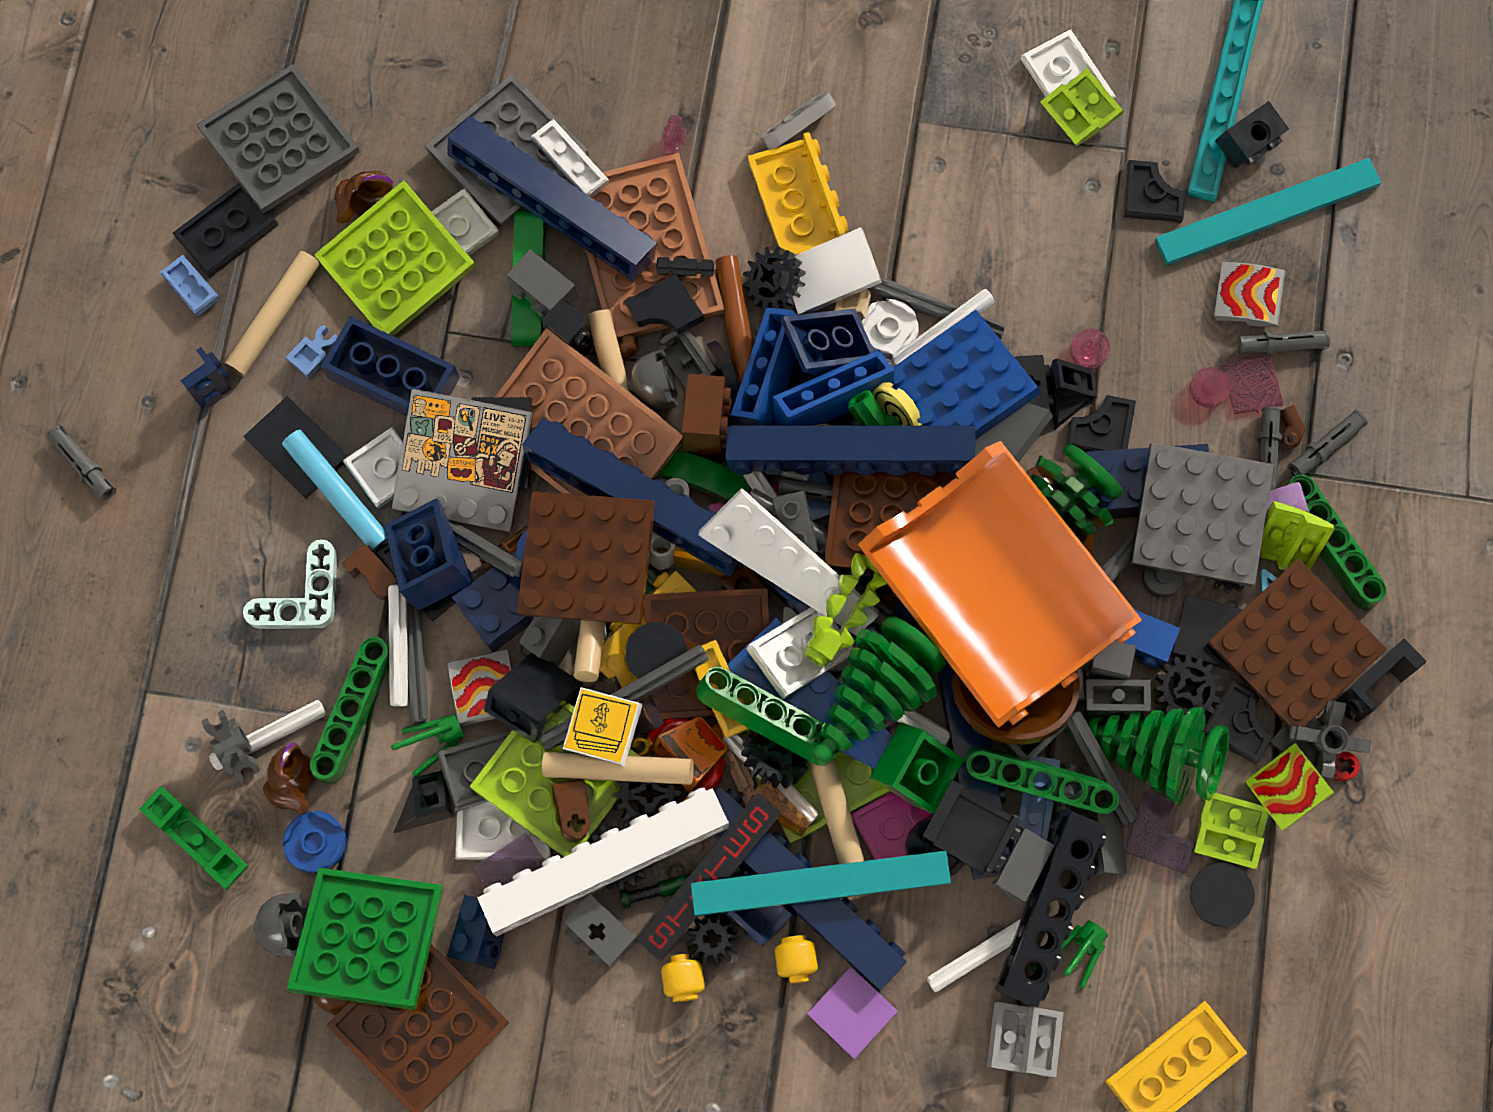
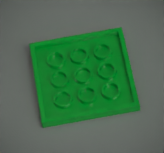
M318 868L287 986L290 993L416 1011L443 895V886L440 884Z

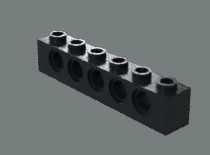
M1062 810L1050 842L1054 845V848L1028 899L995 986V990L1037 1008L1040 1001H1044L1049 991V983L1047 982L1051 972L1055 971L1060 963L1061 953H1059L1063 940L1066 941L1072 931V923L1070 921L1074 911H1077L1083 902L1084 893L1082 890L1086 880H1089L1094 873L1095 863L1093 860L1097 850H1101L1104 846L1107 836L1104 831L1107 825L1075 812ZM1076 840H1079L1082 844V850L1077 856L1073 857L1070 851L1071 845ZM1068 870L1071 876L1070 881L1066 886L1062 887L1059 883V877L1063 871ZM1057 900L1059 911L1056 915L1050 917L1047 911L1048 906L1051 902ZM1046 931L1048 934L1047 942L1043 946L1038 947L1036 937L1040 932ZM1035 961V973L1032 976L1026 977L1024 973L1025 966L1029 962Z

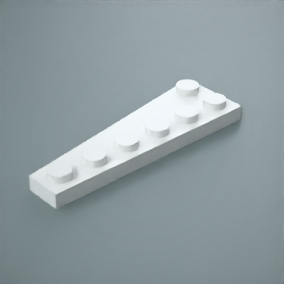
M742 488L699 530L698 535L827 617L826 599L830 594L839 595L838 583L841 576ZM853 589L833 621L842 626L862 595ZM865 606L862 609L868 619L865 625L849 628L848 630L857 636L858 631L865 629L879 616V610L874 606Z

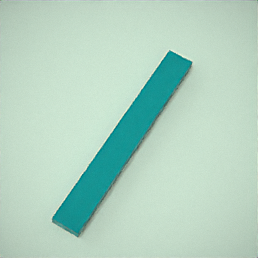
M1264 0L1233 1L1186 196L1215 202L1217 199L1226 156L1215 140L1235 124Z
M1370 158L1160 235L1155 238V244L1165 265L1169 266L1379 187L1382 182Z
M940 851L691 883L694 915L702 916L951 884L947 852Z

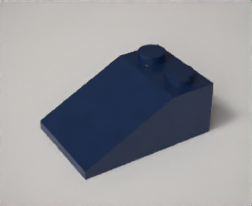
M856 309L784 316L780 319L801 369L805 373L820 376L874 352Z
M437 498L384 525L399 592L418 611L471 584L465 558L443 507Z

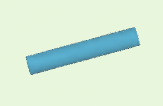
M301 430L290 434L282 442V446L372 552H375L388 542L386 530Z

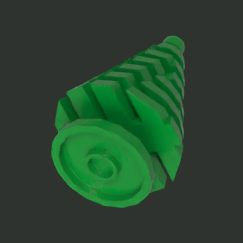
M1068 443L1063 448L1061 455L1067 465L1077 474L1075 477L1065 476L1061 473L1064 470L1062 467L1049 459H1045L1043 456H1039L1035 466L1042 478L1032 474L1030 479L1065 523H1070L1075 531L1089 537L1096 533L1097 529L1092 522H1087L1084 517H1087L1101 527L1114 523L1107 508H1099L1097 506L1100 500L1089 489L1093 488L1099 494L1111 500H1117L1124 491L1104 467L1083 450ZM1048 477L1051 480V482L1049 483L1043 478Z
M888 616L881 625L883 636L874 631L870 632L869 629L858 631L855 639L857 648L853 647L848 658L850 666H845L841 675L844 685H838L833 694L837 698L836 701L839 705L836 706L835 703L830 705L826 714L835 726L830 723L829 725L826 722L823 723L820 734L824 740L818 743L812 751L814 758L820 763L826 764L832 758L836 749L845 752L853 747L848 736L860 742L870 736L868 729L877 732L887 727L882 720L888 719L889 721L896 722L905 715L904 711L912 712L922 705L921 701L928 702L938 696L936 686L931 681L932 678L928 673H939L946 665L945 659L938 648L926 636L907 622Z
M1203 707L1191 708L1186 715H1184L1183 709H1172L1166 716H1164L1162 710L1151 711L1146 719L1143 717V713L1136 712L1131 713L1126 722L1124 715H1111L1106 726L1104 716H1092L1090 721L1086 722L1098 744L1100 745L1101 743V749L1109 761L1114 760L1115 756H1117L1118 767L1127 772H1130L1133 764L1134 777L1143 783H1146V780H1150L1151 788L1161 795L1162 792H1166L1169 801L1175 805H1181L1188 794L1196 771L1197 795L1207 801H1210L1215 795L1226 763L1229 747V729L1223 725L1213 727L1202 749L1205 734L1203 730L1206 724ZM1067 727L1068 734L1072 736L1071 732Z

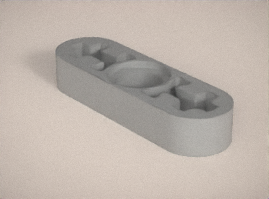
M829 91L820 93L766 130L760 137L768 150L774 149L835 107L836 103Z

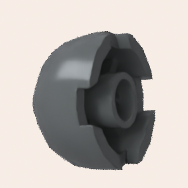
M663 349L651 352L638 359L632 368V379L627 381L629 392L654 411L668 410L679 406L678 401L672 398L677 396L678 392L671 367H664L662 359L666 358V354Z
M298 892L280 894L268 899L260 907L254 922V933L260 945L265 951L277 957L287 958L296 956L309 906L308 901L300 899V893Z

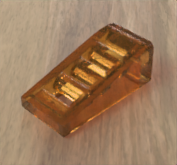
M767 781L764 785L760 782L751 799L758 792L782 812L776 822L798 836H803L810 822L778 788L773 789L770 781Z

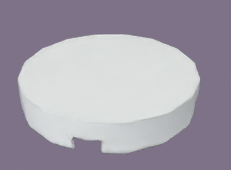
M886 299V301L872 303L867 309L865 319L860 320L874 352L880 350L884 357H892L918 336V321L914 311L906 303L896 299Z

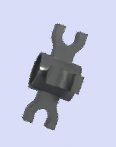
M1327 701L1323 725L1315 729L1290 726L1289 732L1290 739L1311 742L1313 748L1319 752L1315 768L1325 778H1334L1336 754L1342 753L1345 749L1359 753H1369L1371 740L1349 737L1347 731L1341 727L1346 703ZM1329 731L1332 732L1335 739L1334 744L1330 748L1325 743V736Z
M221 710L218 712L219 719L221 720L220 724L212 725L208 718L202 720V725L209 735L215 737V739L210 741V744L222 767L228 775L233 773L234 769L235 776L240 782L244 780L242 768L251 767L256 774L260 771V767L255 758L247 755V753L252 751V747L236 719L233 718L228 721L225 711Z

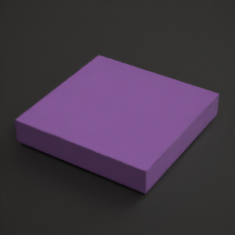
M850 967L807 1015L855 1059L898 1011Z

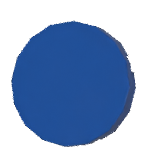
M311 811L305 815L300 814L290 822L283 835L285 856L288 862L297 870L308 874H317L318 868L332 869L344 855L346 833L341 823L328 813Z

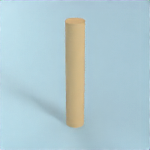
M304 251L298 253L224 362L228 369L239 376L244 377L319 267L320 263L317 259Z
M610 310L592 312L587 315V319L589 320L600 369L629 391L628 379Z
M580 622L573 673L575 679L583 682L598 680L606 622Z
M545 752L542 759L543 777L691 785L693 780V759L627 756L625 766L579 753Z
M835 760L826 766H818L809 761L838 863L846 864L864 861ZM868 895L852 896V897H849V900L858 899V898L865 897V896H868Z

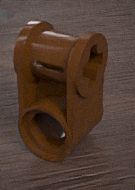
M575 779L552 783L554 804L558 813L562 836L570 842L582 841L590 828L585 780ZM572 819H576L577 824H583L579 832H574L572 827H567Z

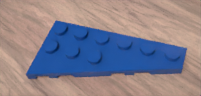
M775 618L749 644L781 626L782 623ZM748 645L728 664L730 672L819 721L835 726L826 714L830 705L834 703L836 706L839 705L836 701L837 698L833 694L837 686L842 684L829 671L785 699H782L746 650ZM885 728L877 732L868 729L870 736L860 742L848 736L853 747L843 753L872 769H875L893 737Z

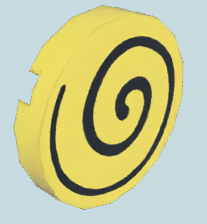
M889 382L882 383L873 391V396L884 412L896 418L901 426H922V423L917 421L921 418L919 410L906 392L900 388L894 390L891 388L893 384Z

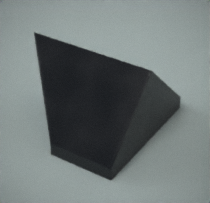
M1058 358L1052 360L1050 366L1051 379L1048 382L1049 392L1053 394L1054 409L1052 410L1054 431L1091 400L1097 398L1094 370Z
M442 770L412 778L411 791L393 833L454 817Z

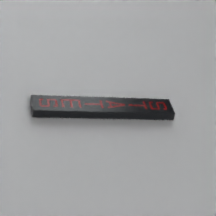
M757 792L641 934L637 942L662 961L698 917L694 915L691 883L729 878L782 812Z

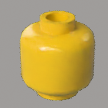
M806 935L782 938L781 944L775 947L777 973L780 977L789 978L790 984L808 982V975L817 972L816 946L814 942L807 940Z
M690 954L671 956V962L661 968L664 994L672 998L673 1002L698 999V994L704 991L705 983L701 962L690 960Z

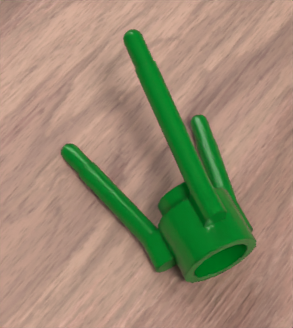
M455 714L449 717L445 715L437 720L402 728L401 732L403 734L429 728L433 729L391 745V749L397 750L436 735L440 744L447 743L440 749L443 750L459 745L458 739L463 738L464 734ZM437 752L414 770L412 776H418L438 760Z
M1087 920L1083 927L1076 925L1066 941L1063 940L1059 950L1060 952L1077 938L1075 944L1080 949L1064 971L1065 976H1069L1085 953L1089 955L1092 953L1080 981V989L1085 988L1099 955L1106 947L1103 942L1108 937L1103 928L1090 920ZM1036 963L1031 966L1032 971H1036Z

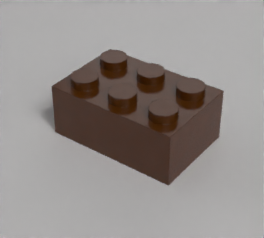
M688 374L682 425L684 452L706 458L718 464L722 462V454H726L727 426H731L732 420L730 416L732 412L731 388L726 387L725 377Z

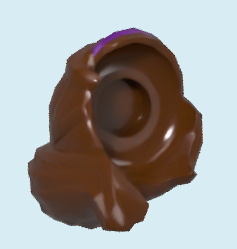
M363 171L355 174L350 179L342 180L336 187L334 196L338 212L336 221L348 223L354 214H364L393 189L394 182L387 174L381 171Z
M295 742L282 745L271 758L267 768L268 780L263 786V791L268 801L280 809L297 810L301 815H305L308 812L310 802L306 800L304 794L309 784L314 783L315 779L310 769V757L302 752L301 747Z

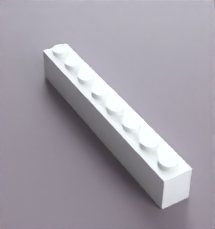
M705 788L697 789L688 794L689 799L677 804L676 801L669 802L658 809L660 813L649 818L647 815L639 816L630 821L631 826L619 831L618 828L611 829L600 836L602 840L591 845L589 842L581 843L571 849L572 854L563 858H560L559 855L553 856L542 862L543 867L533 872L530 869L523 870L512 877L514 881L503 886L501 883H496L483 890L484 895L477 898L492 933L496 936L506 933L728 829L729 822L713 788L707 791Z

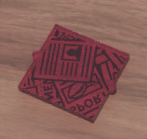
M1271 356L1254 359L1245 357L1243 361L1222 365L1234 414L1250 411L1260 413L1262 407H1278L1283 405Z

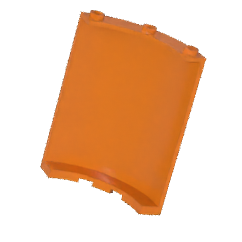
M998 441L985 447L970 462L955 474L958 478H955L943 488L941 486L937 487L919 500L917 503L918 507L905 514L903 511L877 526L858 546L999 728L1008 721L1012 725L1019 722L1028 714L1025 710L1059 684L1066 688L1079 678V675L1076 673L1079 669L1117 640L1120 644H1123L1135 635L1136 632L1133 628L1142 619L1004 444Z

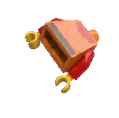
M696 717L692 720L688 718L666 719L651 730L646 739L636 738L632 742L634 749L640 744L645 743V750L639 754L641 757H649L653 750L658 757L693 759L692 784H682L689 793L700 788H705L706 791L717 788L721 783L726 766L723 756L728 750L722 740L724 734L719 723L716 722L710 727L701 717Z

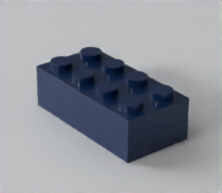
M352 316L347 320L321 365L328 379L405 416L408 415L412 389L450 396L460 379L455 365Z
M1208 444L1175 446L1209 452ZM1149 448L1086 452L1114 477L1124 491L1117 500H1111L1099 494L1093 488L1089 489L1100 500L1097 506L1099 508H1107L1113 519L1138 517Z
M515 550V551H514L513 553H511L510 555H512V556H514L515 558H517V556H516V551H517V550ZM492 567L452 597L456 606L492 653L526 629L534 618L517 614L521 576L511 577L496 567Z

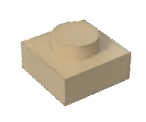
M866 289L836 302L834 311L856 309L859 318L865 319L871 294Z

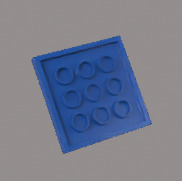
M977 310L971 312L893 367L895 370L894 390L900 388L913 400L921 417L917 420L918 423H922V426H975L976 438L1041 394L1038 386Z

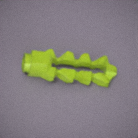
M855 553L851 563V575H841L839 579V595L830 594L826 599L827 617L815 616L813 619V635L807 643V650L803 655L820 667L825 668L828 662L833 661L839 650L853 645L855 641L848 629L865 625L868 617L862 609L865 606H875L878 604L880 599L875 589L888 584L866 555ZM869 567L875 572L874 577L868 583L861 598L856 602L846 622L841 626V630L837 632L835 629L830 628L833 619L840 612L848 595L851 594L858 583L860 576Z

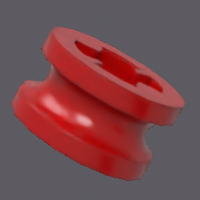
M1347 751L1336 754L1335 780L1345 782L1356 776L1360 765L1355 755ZM1338 759L1340 762H1349L1351 766L1347 769L1351 770L1350 773L1346 771L1340 773L1337 767L1340 765L1337 763Z

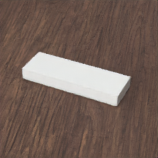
M554 119L531 136L535 145L571 185L578 186L589 197L592 198L609 184L608 178Z

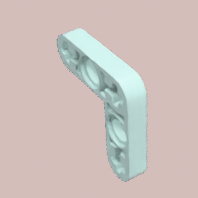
M321 539L314 541L308 547L305 598L252 599L244 607L243 615L245 620L252 627L258 629L325 628L330 625L335 614L337 551L333 545L327 540ZM321 548H325L327 553H330L323 558V566L329 569V571L320 569V560L315 556V554L321 552ZM320 576L327 577L329 580L328 587L323 591H315L313 589L314 580ZM312 597L321 599V607L327 612L321 615L320 620H317L312 615V612L318 611V601L312 599ZM272 606H275V621H272L273 618L270 615H260L259 620H256L251 615L257 612L258 607H261L264 612H273ZM287 606H294L297 609L296 617L291 621H284L281 618V612Z

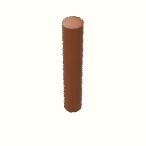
M726 255L716 259L715 264L720 294L725 308L723 312L731 360L740 388L753 349V342L739 259L735 255Z

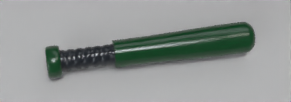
M742 863L729 878L741 877L744 873ZM692 872L658 881V884L643 887L642 889L632 891L624 889L619 891L623 908H630L632 903L640 902L641 900L644 901L657 896L663 898L674 895Z

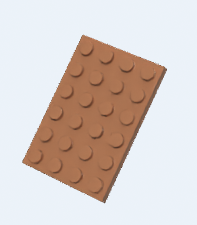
M679 153L602 172L608 178L609 184L592 197V199L601 202L617 216L625 218L630 225L639 231L650 235L657 242L654 260L633 282L585 249L601 309L610 310L618 341H622V336L625 334H632L637 337L671 328L663 324H649L639 328L624 303L625 300L673 275V272H669V275L657 274L656 261L658 257H670L671 261H674V258L698 259V262H702V259L710 260ZM697 274V277L678 276L703 313L704 319L724 314L725 308L715 274L712 277H701V274Z
M547 328L495 396L533 398L532 431L542 418L550 422H559L571 434L587 438L594 447L601 451H610L619 461L628 466L634 465L638 467L645 476L652 480H655L683 443L681 432ZM531 463V469L560 493L586 495Z

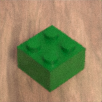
M900 722L870 778L910 805L934 814L951 781L961 767L964 758L924 730Z

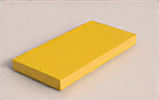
M1203 1001L1104 1082L1128 1112H1176L1246 1055L1247 1052L1207 1002Z

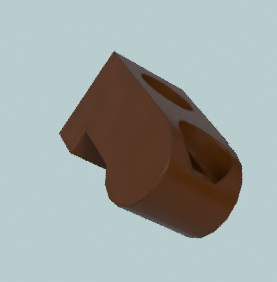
M363 544L342 565L353 578L361 573L370 583V588L376 597L383 601H389L388 588L390 585L398 584L397 579L379 558Z

